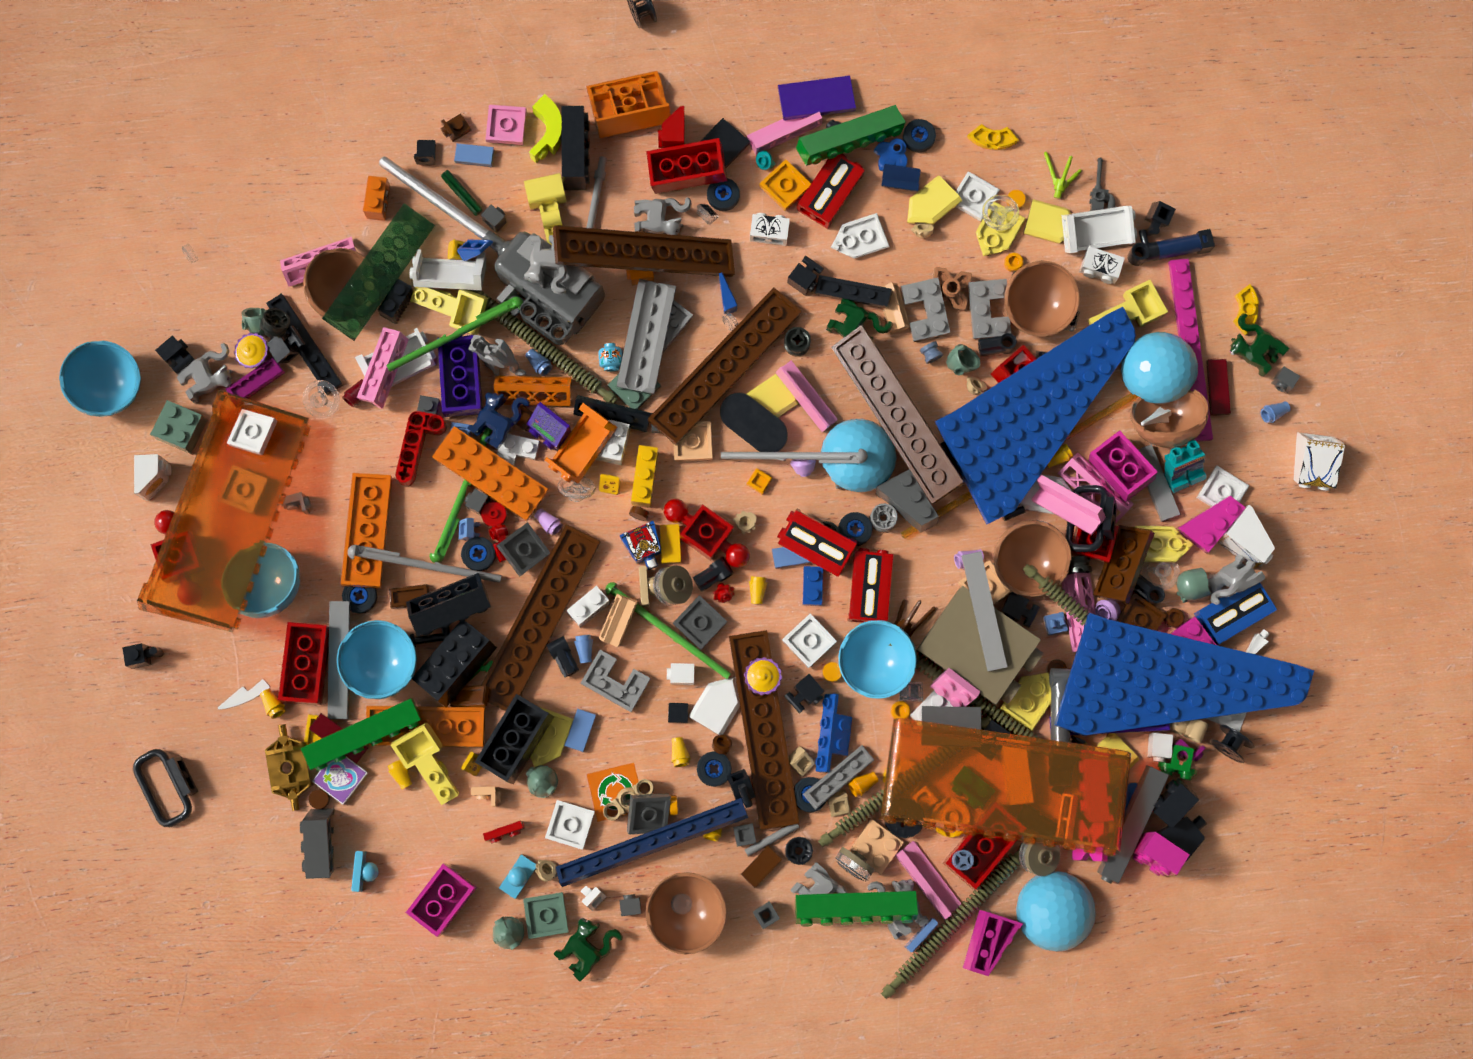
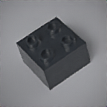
M1179 778L1176 780L1172 779L1165 788L1167 790L1162 795L1160 794L1157 802L1153 805L1154 813L1171 828L1199 801L1197 794Z

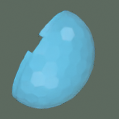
M1155 332L1146 334L1134 341L1122 359L1121 374L1125 386L1133 395L1135 394L1150 403H1168L1183 397L1191 389L1197 378L1198 362L1193 349L1184 339L1166 332Z
M92 341L77 346L66 356L60 369L59 380L64 397L74 408L90 416L106 417L122 412L130 406L140 389L141 377L135 359L126 349L109 341Z
M866 419L843 421L829 431L823 441L821 452H859V449H864L868 454V458L861 464L822 463L823 468L826 469L831 480L844 489L854 492L872 491L880 484L886 482L892 475L897 459L896 447L885 430L873 421Z
M273 543L254 544L255 546L241 550L230 560L223 573L222 589L226 601L238 613L251 618H267L279 614L293 602L300 586V570L295 558L285 548Z
M368 621L354 627L341 642L337 653V668L343 683L355 694L368 699H385L397 694L411 681L416 669V649L410 636L399 626L387 621Z
M874 620L859 624L846 635L840 646L838 661L842 677L854 691L869 698L880 699L896 695L906 688L915 673L917 655L911 638L903 629L888 621Z
M1053 871L1047 876L1036 875L1030 879L1022 888L1016 906L1017 921L1023 923L1021 926L1023 934L1034 945L1049 951H1066L1078 946L1088 937L1095 923V904L1091 892L1082 881L1066 872Z

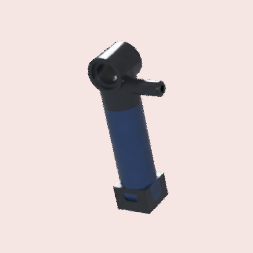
M1141 229L1139 230L1141 243H1136L1131 248L1127 258L1130 264L1140 266L1145 262L1192 253H1209L1215 247L1211 229L1201 230L1193 235L1151 243L1148 241L1146 230ZM1135 252H1140L1142 257H1138Z

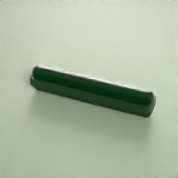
M446 170L441 174L445 183L475 216L479 215L482 212V207L452 173Z

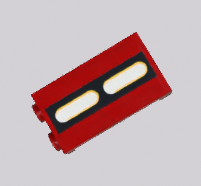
M843 153L833 159L828 158L798 202L797 211L828 229L851 191L864 176L865 170L859 163H853L848 160Z
M798 508L795 512L791 511L786 519L789 522L786 529L782 527L777 536L780 539L778 544L839 577L858 541L842 535L804 514Z
M858 548L853 554L850 606L847 621L859 623L874 620L888 621L893 554H889L887 550L870 552V549Z

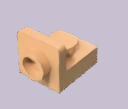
M471 787V795H477V799H489L488 795H491V807H497V803H501V791H497V787Z

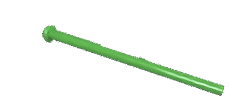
M513 297L475 316L477 320L459 328L453 334L447 337L444 334L441 338L387 364L389 372L516 308L520 310L523 300L520 297Z
M487 427L484 430L479 442L485 447L487 442L484 440L492 433L490 428ZM466 480L462 483L435 552L429 555L433 563H440L444 560L460 520L457 516L463 504L466 489L468 486L471 487V484Z
M610 582L605 587V592L608 596L612 594L616 597L617 594L628 597L616 588L617 583ZM637 603L635 608L637 614L648 620L672 638L674 642L680 644L725 679L729 678L731 675L729 671Z

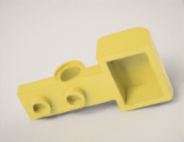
M560 173L524 181L530 210L540 209L546 240L549 244H551L549 242V235H553V227L555 225L562 226L558 204L566 202Z
M1148 280L1125 291L1123 294L1125 302L1090 318L1088 323L1091 325L1103 316L1124 307L1130 321L1136 319L1141 328L1162 318L1168 311L1151 280Z
M414 287L410 301L451 316L449 326L459 329L477 320L475 316L485 311L488 298L465 289L459 290L458 296L454 297L452 294L429 287ZM480 327L468 333L472 335H478Z
M428 723L419 726L391 743V747L406 769L414 765L417 767L441 805L459 795L458 790L448 776L446 766L442 761H438L434 753L440 751L442 743Z

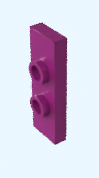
M271 357L226 388V391L234 402L239 405L285 372L274 357Z

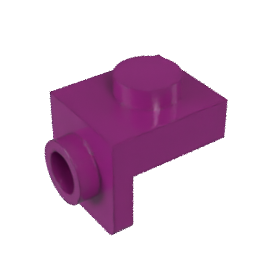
M1178 739L1172 744L1173 748L1174 745L1189 747L1182 739ZM1200 745L1194 750L1192 761L1196 762L1204 755L1202 752L1206 748L1204 745ZM1185 751L1177 753L1179 758L1187 760L1188 755Z

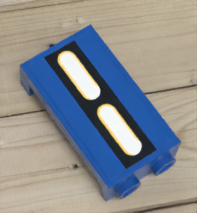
M1259 582L1241 593L1237 592L1230 597L1219 598L1220 604L1215 605L1211 603L1195 612L1194 615L1215 644L1219 645L1275 612L1277 608Z

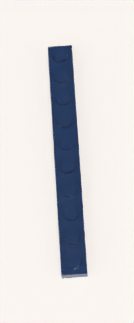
M739 798L556 866L559 883L562 887L745 820L748 818L743 800Z

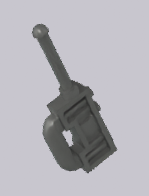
M1101 157L1097 159L1096 186L1090 191V211L1104 209V202H1108V208L1115 207L1114 196L1108 193L1109 190L1102 189L1101 186L1103 162Z

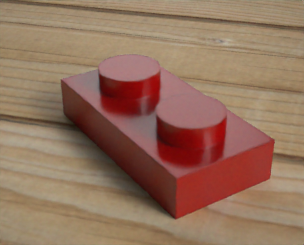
M520 820L483 833L485 841H490L493 844L501 841L502 836L507 834L510 837L521 834L520 830L525 828Z

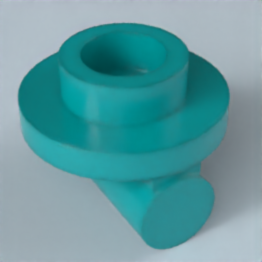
M763 150L757 154L756 163L760 169H771L776 165L769 152Z

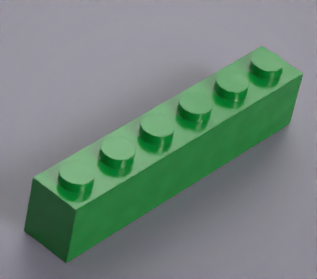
M893 105L800 137L796 150L806 166L816 165L822 160L833 159L839 154L850 153L856 148L867 147L871 143L881 142L891 136L896 137L902 133L906 122L897 106Z
M411 698L300 749L309 769L316 768L319 771L328 767L327 762L331 760L337 763L345 759V754L351 751L353 754L365 750L363 746L369 743L374 746L383 742L382 737L389 735L392 738L400 734V729L406 726L408 730L418 726V721L422 720V717L414 699Z
M916 891L796 895V924L809 927L821 923L822 926H831L833 923L852 925L853 922L869 925L880 921L882 924H891L893 921L912 923L918 916Z

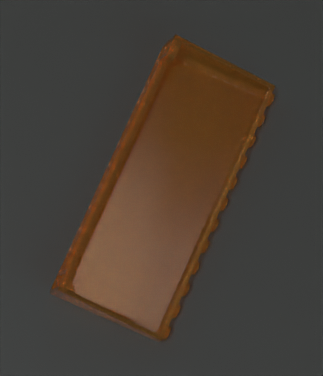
M218 390L212 405L213 414L149 580L143 584L137 604L141 611L233 632L234 629L238 630L242 618H239V615L247 607V593H251L255 583L252 581L253 577L258 575L261 564H259L260 557H265L268 547L265 546L266 541L272 538L274 531L271 528L272 524L278 521L280 511H278L279 505H283L287 494L284 491L286 487L289 488L293 479L290 476L291 472L297 469L299 459L296 458L298 453L302 454L305 446L303 439L304 436L308 437L311 426L308 425L309 418ZM242 409L277 420L263 455L227 444Z
M896 718L893 720L891 727L880 819L890 824L903 822L905 826L915 827L917 824L923 825L925 829L935 830L937 827L943 828L945 832L954 833L957 830L963 831V834L974 836L977 833L984 834L983 837L994 839L997 836L1003 837L1005 841L1013 842L1017 839L1023 840L1025 844L1033 845L1037 842L1043 843L1045 847L1053 848L1057 845L1064 846L1063 849L1073 851L1077 848L1084 849L1085 853H1096L1098 851L1104 852L1105 856H1116L1121 850L1131 753L1124 750Z

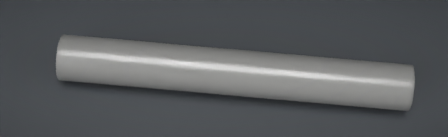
M798 824L788 825L745 849V852L749 857L800 827Z

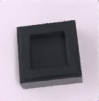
M669 703L668 723H688V703Z

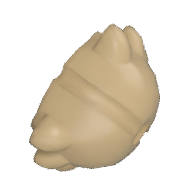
M918 223L911 230L917 237L923 239L933 234L934 225Z
M972 376L967 377V389L971 394L981 395L987 390L986 384L980 379Z
M742 511L741 514L736 515L737 518L733 519L742 534L750 533L751 530L756 528L757 520L752 512L746 513Z
M538 860L535 872L541 880L548 882L557 877L555 863L547 860Z

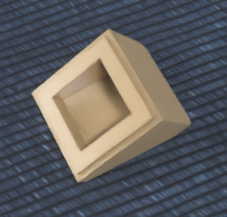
M800 746L788 756L789 764L802 777L816 764Z
M845 789L838 790L828 799L831 817L851 813Z

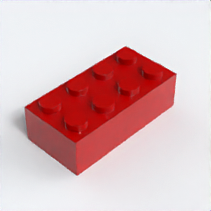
M719 138L646 151L650 186L655 194L727 181L723 146Z
M287 622L278 701L322 705L329 651V626Z
M994 802L944 860L943 864L970 888L976 890L1026 828L998 803ZM959 850L969 851L974 858L972 867L968 870H958L952 864V856L955 852Z

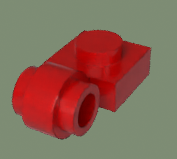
M497 524L492 526V529H489V534L492 540L496 539L499 541L493 544L499 562H503L507 559L496 545L506 539L508 530L504 524Z

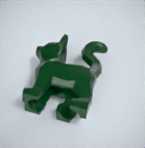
M842 299L835 313L839 315L845 314L847 317L844 323L830 319L826 331L832 332L834 330L844 338L859 326H863L869 319L873 321L876 331L883 334L891 330L892 322L889 321L885 326H882L877 314L858 307L854 302Z
M1244 313L1238 319L1240 328L1247 332L1256 331L1257 336L1249 346L1239 333L1236 339H1231L1230 354L1242 356L1248 364L1259 369L1258 374L1262 377L1272 369L1264 356L1267 354L1270 357V362L1274 364L1279 358L1278 353L1283 356L1289 348L1282 341L1274 338L1269 332L1264 331L1258 324H1246L1245 320L1248 315Z
M581 918L578 921L577 932L569 938L565 947L562 950H556L554 955L559 961L569 957L571 954H574L579 959L578 963L571 964L569 969L574 972L573 975L580 982L591 972L596 963L610 953L612 950L611 939L613 937L619 941L623 939L620 931L614 929L606 932L603 938L604 947L599 950L587 938L596 932L600 924H594L591 920Z

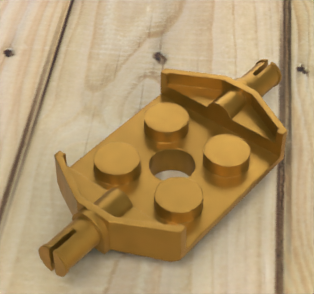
M286 724L278 725L280 735L278 740L265 749L272 793L288 798L291 802L292 811L300 810L299 796L313 786V783L310 781L308 764L300 749L306 743L289 737ZM285 762H289L292 765V770L288 774L282 769Z

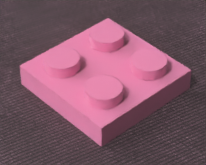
M489 105L486 142L523 145L526 107Z
M950 668L935 679L930 686L938 695L943 696L954 707H966L980 693L978 689Z

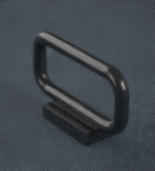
M1082 485L1075 488L1072 492L1077 495L1089 492L1101 494L1100 507L1103 509L1106 518L1097 528L1094 543H1073L1075 525L1067 521L1065 538L1071 551L1092 552L1102 546L1104 536L1106 540H1114L1117 504L1115 497H1109L1108 491L1103 486Z
M153 749L139 756L133 764V773L157 822L163 827L170 828L186 820L192 812V804L188 796L194 795L198 790L182 757L170 759L166 752L161 749ZM153 757L161 759L184 806L181 814L169 820L163 816L141 771L142 764Z

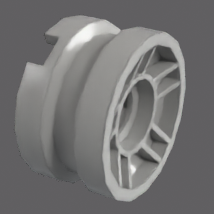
M886 503L875 506L870 515L872 527L879 532L891 530L897 521L895 508ZM886 514V521H882L880 516Z

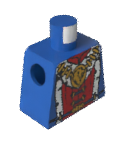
M654 521L620 535L622 543L636 564L644 561L648 570L659 566L655 556L661 554V548Z

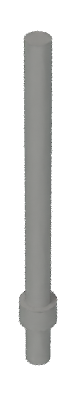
M599 157L598 168L595 170V184L586 228H594L602 182L606 176V157Z

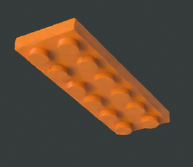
M455 426L432 456L434 460L526 522L549 491L548 488Z
M352 473L341 586L381 588L383 561L357 556L351 559L348 556V549L352 545L385 550L392 482L391 475Z
M366 706V718L393 706ZM417 706L422 720L418 721V726L409 730L406 726L400 729V734L392 738L389 735L382 737L383 742L374 745L391 746L393 741L428 723L441 741L442 747H484L485 707L446 708Z

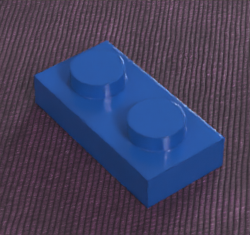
M804 566L802 605L822 606L823 568Z

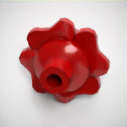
M720 583L717 585V590L713 592V599L726 603L735 595V588L730 587L729 584L724 585V583Z

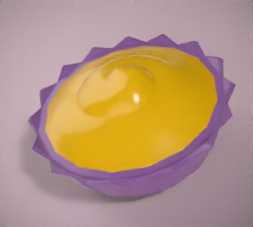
M250 332L247 335H243L235 345V360L245 368L253 369L259 366L268 355L269 347L267 346V341L258 333L253 334Z
M766 657L756 658L755 661H751L749 666L746 667L744 674L745 683L748 685V689H751L754 693H759L760 695L770 694L781 685L782 670L778 667V663H775L772 659H767Z

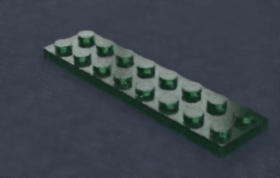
M404 203L322 319L355 341L435 225Z

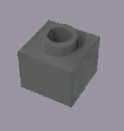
M492 204L481 214L483 222L496 233L507 223L504 211L499 207L495 208Z
M1284 366L1277 372L1271 384L1275 385L1277 390L1288 393L1294 388L1300 376Z
M474 489L473 492H469L467 495L465 506L481 516V511L489 503L490 498L488 495Z
M635 894L623 895L624 899L619 900L621 916L642 913L640 897L635 898Z
M770 901L752 911L762 929L780 919ZM768 911L770 914L769 918L764 919L762 913Z

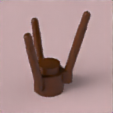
M904 599L894 624L911 637L914 631L936 608L932 607L911 628L912 624L910 621L918 610L921 600H918L908 618L901 620L906 604Z

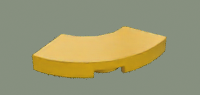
M981 124L967 135L971 142L989 150L1006 149L1019 142V139L1008 127L1001 130H992Z
M1251 284L1234 296L1238 302L1239 311L1233 323L1244 335L1248 332L1242 330L1238 324L1241 314L1246 313L1248 315L1245 320L1246 324L1256 323L1258 318L1259 300Z

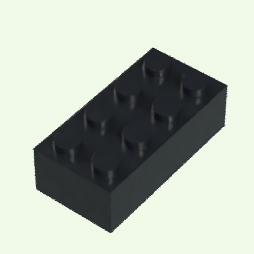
M561 106L562 181L564 190H587L586 184H590V138L588 132L590 131L588 112H585L584 106Z
M479 573L406 602L408 617L417 637L429 635L435 629L446 628L455 621L466 620L470 615L483 613L491 607L487 591Z
M460 621L415 673L412 680L447 708L498 647L467 621Z
M516 694L475 763L514 785L555 716Z

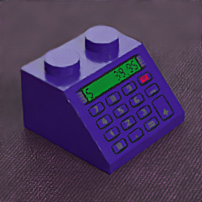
M541 402L537 405L527 423L530 429L528 432L535 438L540 437L543 439V444L550 450L554 448L558 451L571 433L570 425Z

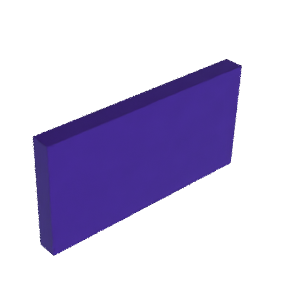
M850 76L778 85L783 121L807 118L818 112L822 116L856 111Z

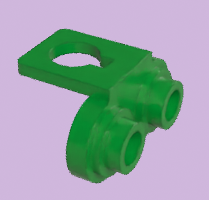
M1174 745L1171 764L1158 762L1159 769L1169 776L1179 772L1178 774H1180L1181 779L1191 781L1192 777L1197 775V770L1191 769L1194 749ZM1179 751H1185L1188 755L1183 765H1179L1177 758Z

